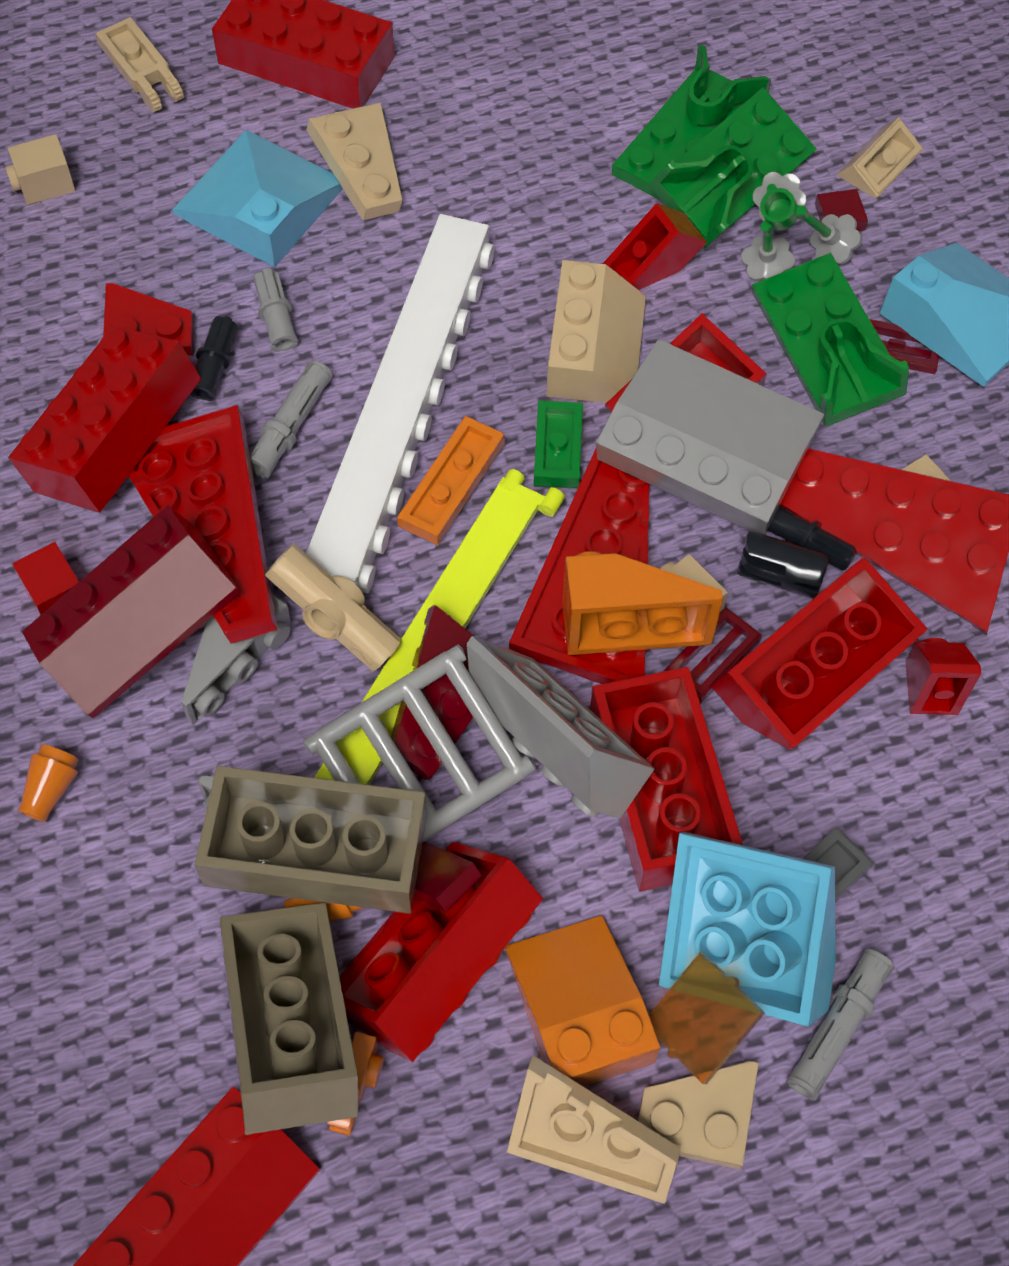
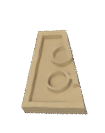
M381 103L309 118L308 134L362 220L399 211L402 204V195Z

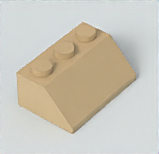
M562 260L548 362L546 397L606 403L638 371L646 296L606 264Z

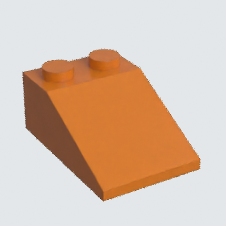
M589 551L580 553L577 556L566 557L562 606L568 655L712 645L723 600L722 590L616 553L600 554Z
M602 915L505 946V951L543 1062L583 1087L656 1062L660 1050L659 1042L640 992Z

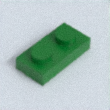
M538 400L533 486L579 487L583 403Z

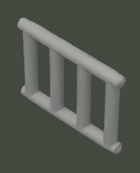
M456 645L448 651L439 654L303 740L305 748L312 755L319 754L335 781L360 784L337 747L336 742L361 727L398 788L425 792L378 717L404 700L462 793L437 810L426 795L427 819L423 842L520 782L536 770L535 763L527 755L521 757L464 666L463 662L467 659L460 645ZM447 674L504 768L478 783L421 689Z

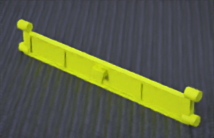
M509 469L403 635L400 645L390 656L362 702L413 671L414 666H412L416 649L421 645L426 627L424 621L428 608L433 605L438 606L466 629L537 511L539 510L544 515L553 517L565 499L563 492L551 487L545 496L521 485L525 479L521 472ZM400 703L378 716L390 736ZM360 727L337 741L336 745L360 784L370 785L383 762ZM323 763L314 778L335 781Z

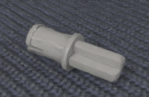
M264 268L262 272L256 273L253 278L260 302L258 308L259 318L265 321L270 339V347L273 351L281 352L293 349L297 346L298 339L290 317L292 312L291 302L285 299L279 274L270 268Z

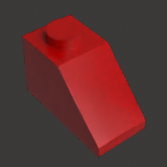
M656 203L602 264H606L636 289L641 290L680 272L707 242L683 212Z
M928 638L923 641H915L905 662L910 714L958 715L981 676L979 662L964 643L947 642V640L942 638Z

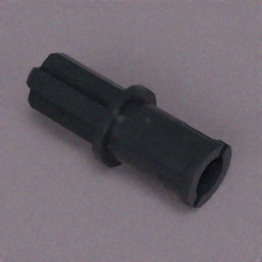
M216 316L213 319L204 346L197 349L196 358L198 362L195 369L200 375L201 380L190 393L196 399L212 401L215 398V391L223 370L230 366L231 360L228 355L238 326L228 316Z
M782 505L779 506L767 530L769 533L771 532L790 543L828 554L830 557L829 564L840 570H846L856 554V549L853 545L822 529L821 522L816 520L812 523L794 514Z

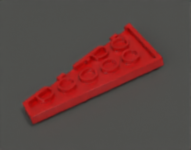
M234 405L166 426L128 475L153 517L169 505L202 533L241 592L213 615L230 644L276 631L277 623L270 580L265 576L268 567L242 412L238 405Z
M597 448L591 457L511 636L509 649L531 657L535 661L599 684L644 676L646 650L568 655L562 606L566 557L593 551L600 554L616 553L648 564L649 483L598 460Z
M808 448L780 505L812 523L816 520L821 522L822 529L853 545L856 549V555L861 558L864 556L877 568L905 585L916 589L935 601L934 603L953 612L987 635L1009 553V494Z

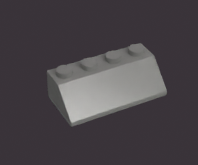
M472 636L467 643L469 674L503 728L514 736L512 742L515 747L523 754L538 759L543 764L540 771L546 778L561 787H567L574 794L571 798L572 803L581 811L592 817H597L601 813L620 819L654 768L533 658Z

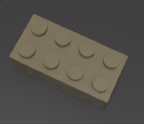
M216 766L194 865L205 887L411 914L427 819L425 792Z
M326 903L220 917L223 958L245 1135L358 1117V1076Z

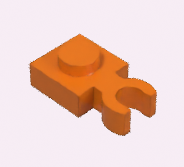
M355 1032L352 1049L358 1076L359 1107L366 1087L376 1088L382 1071L384 1057L376 1055L378 1051L376 1037ZM356 1117L327 1122V1125H330L329 1131L350 1137Z

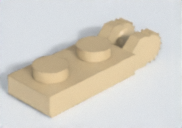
M131 17L95 33L98 45L136 93H140L143 101L153 113L162 108L160 97L152 88V85L160 81L173 101L177 102L184 98L183 90L171 73L169 64Z

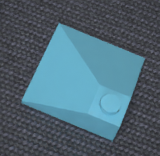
M245 130L172 211L174 215L276 267L343 188L333 173Z
M954 243L919 255L893 277L880 311L881 315L901 327L909 335L983 387L1009 364V278L960 244Z
M687 832L679 833L659 986L809 1027L828 1012L836 963L835 866Z

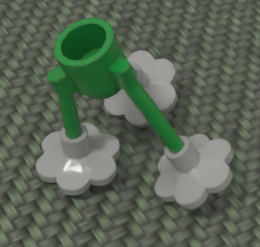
M770 172L765 175L763 185L756 188L753 192V201L759 206V216L763 220L760 225L763 235L754 238L752 246L743 250L741 261L747 267V276L754 281H761L793 268L795 257L789 252V242L782 237L773 238V231L775 229L786 230L792 227L797 219L803 220L816 230L810 238L811 245L816 249V258L831 253L837 264L841 265L847 263L852 256V250L857 249L861 245L862 235L856 230L857 221L851 215L846 214L838 218L830 214L824 217L822 221L818 220L805 207L806 195L800 190L799 178L794 174L781 176L777 172Z

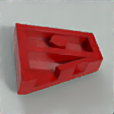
M106 283L103 336L112 326H117L179 341L187 355L193 356L194 319L192 311L114 283Z

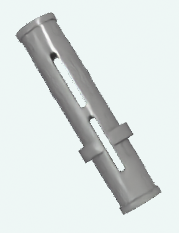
M315 360L307 363L300 378L285 398L272 420L266 421L261 428V437L250 453L254 476L262 479L264 477L266 479L269 478L282 454L293 447L296 442L295 434L315 405L321 392L333 377L331 370L323 363Z
M865 949L857 967L845 985H839L833 994L835 1002L831 1010L819 1026L799 1063L795 1066L790 1076H788L786 1083L789 1084L790 1088L805 1098L816 1101L825 1081L842 1056L857 1027H859L863 1019H869L875 1010L873 1002L882 985L895 968L890 959L875 950Z

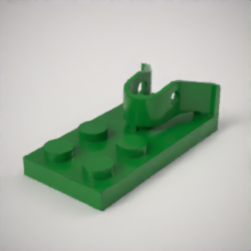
M700 44L697 50L694 71L612 164L611 175L662 201L649 186L672 160L674 162L678 160L762 87L769 93L771 79L766 76L746 79L738 78L732 81L709 69L707 48Z
M762 87L675 162L672 160L649 186L667 207L683 212L706 240L707 243L703 246L706 248L755 205L753 192L756 188L763 185L765 175L770 172H777L781 176L790 174L812 155L817 148L767 90Z
M831 253L752 284V294L815 410L824 414L822 419L824 426L835 424L906 395L909 367L906 360L900 362L890 356Z

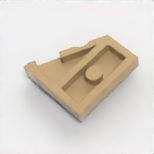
M749 1061L644 1088L638 1121L680 1147L679 1156L741 1170L759 1063Z

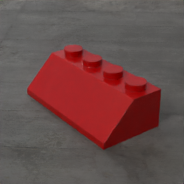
M863 556L712 684L711 687L744 725L788 750H792L928 629Z
M451 842L445 850L473 862L482 874L480 879L446 912L414 897L411 914L394 911L339 976L347 1019L367 1035L376 1037L377 1042L386 1050L413 1063L419 1054L432 1044L435 1034L450 1015L464 1004L470 990L482 975L494 966L502 950L517 931L529 922L531 914L543 900L536 889L507 857Z
M233 1086L73 1266H240L316 1177L320 1169L281 1129L245 1135L241 1095Z

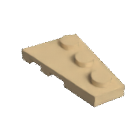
M533 1055L527 1070L507 1153L665 1204L681 1148Z

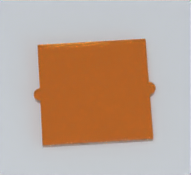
M699 952L649 1014V1018L656 1036L668 1048V1056L679 1059L702 1084H708L763 1017L765 1012L739 987L738 978L728 977L705 953Z

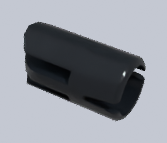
M750 531L746 537L737 574L796 594L815 598L819 593L830 557L828 554Z

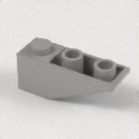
M272 594L277 623L276 631L230 644L214 616L207 620L181 700L187 720L192 725L202 716L209 717L213 715L223 703L224 694L236 682L243 683L250 678L258 665V660L269 648L272 650L279 648L286 641L292 626L287 604Z

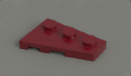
M433 605L427 611L424 621L426 627L421 645L416 649L412 666H414L413 671L439 654L448 651L456 645H460L467 659L463 664L469 672L467 643L473 635L438 606ZM447 674L421 689L455 744L473 716ZM403 700L400 703L391 738L410 769L422 779L428 780L433 777L442 761Z

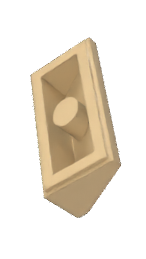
M898 117L880 128L837 175L876 199L923 150V147Z

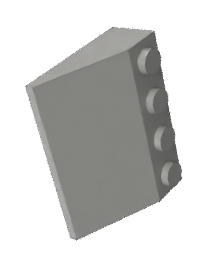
M658 339L619 398L596 442L597 459L745 529L766 534L824 414Z

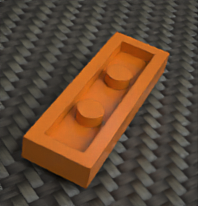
M465 416L397 516L398 527L438 546L505 444V434Z

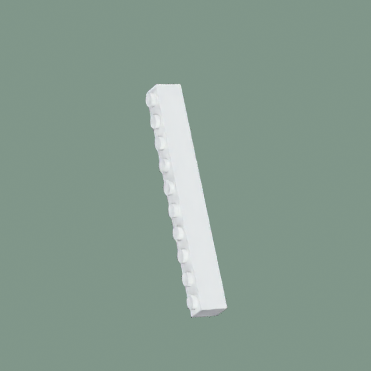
M444 214L439 215L306 554L329 575L343 576L350 579L364 593L370 592L374 582L376 567L372 566L376 553L383 554L387 548L390 536V527H387L391 515L397 516L401 510L404 499V489L401 486L404 478H412L418 461V452L415 451L418 441L425 442L428 437L432 420L431 415H428L432 404L438 406L441 402L445 386V380L442 379L445 369L451 371L454 367L458 346L455 344L457 336H465L470 321L469 304L470 302L477 303L483 284V278L480 277L482 269L489 270L492 265L495 245L489 243V225Z

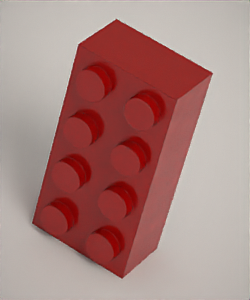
M231 0L212 27L218 64L352 109L365 106L395 57L393 22L326 0Z
M112 326L83 364L76 369L74 375L59 394L49 403L47 409L32 428L22 437L20 443L8 456V459L34 492L100 513L199 383L201 377L179 341Z
M689 667L592 686L590 711L654 768L647 781L619 819L639 892L673 884L679 833L681 832L743 845Z

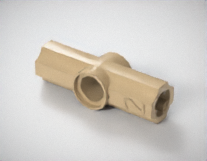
M295 543L287 548L265 574L269 580L303 609V620L312 632L325 639H337L373 672L381 667L400 645L401 638L363 605L365 602L364 595L354 582L343 576L329 575Z

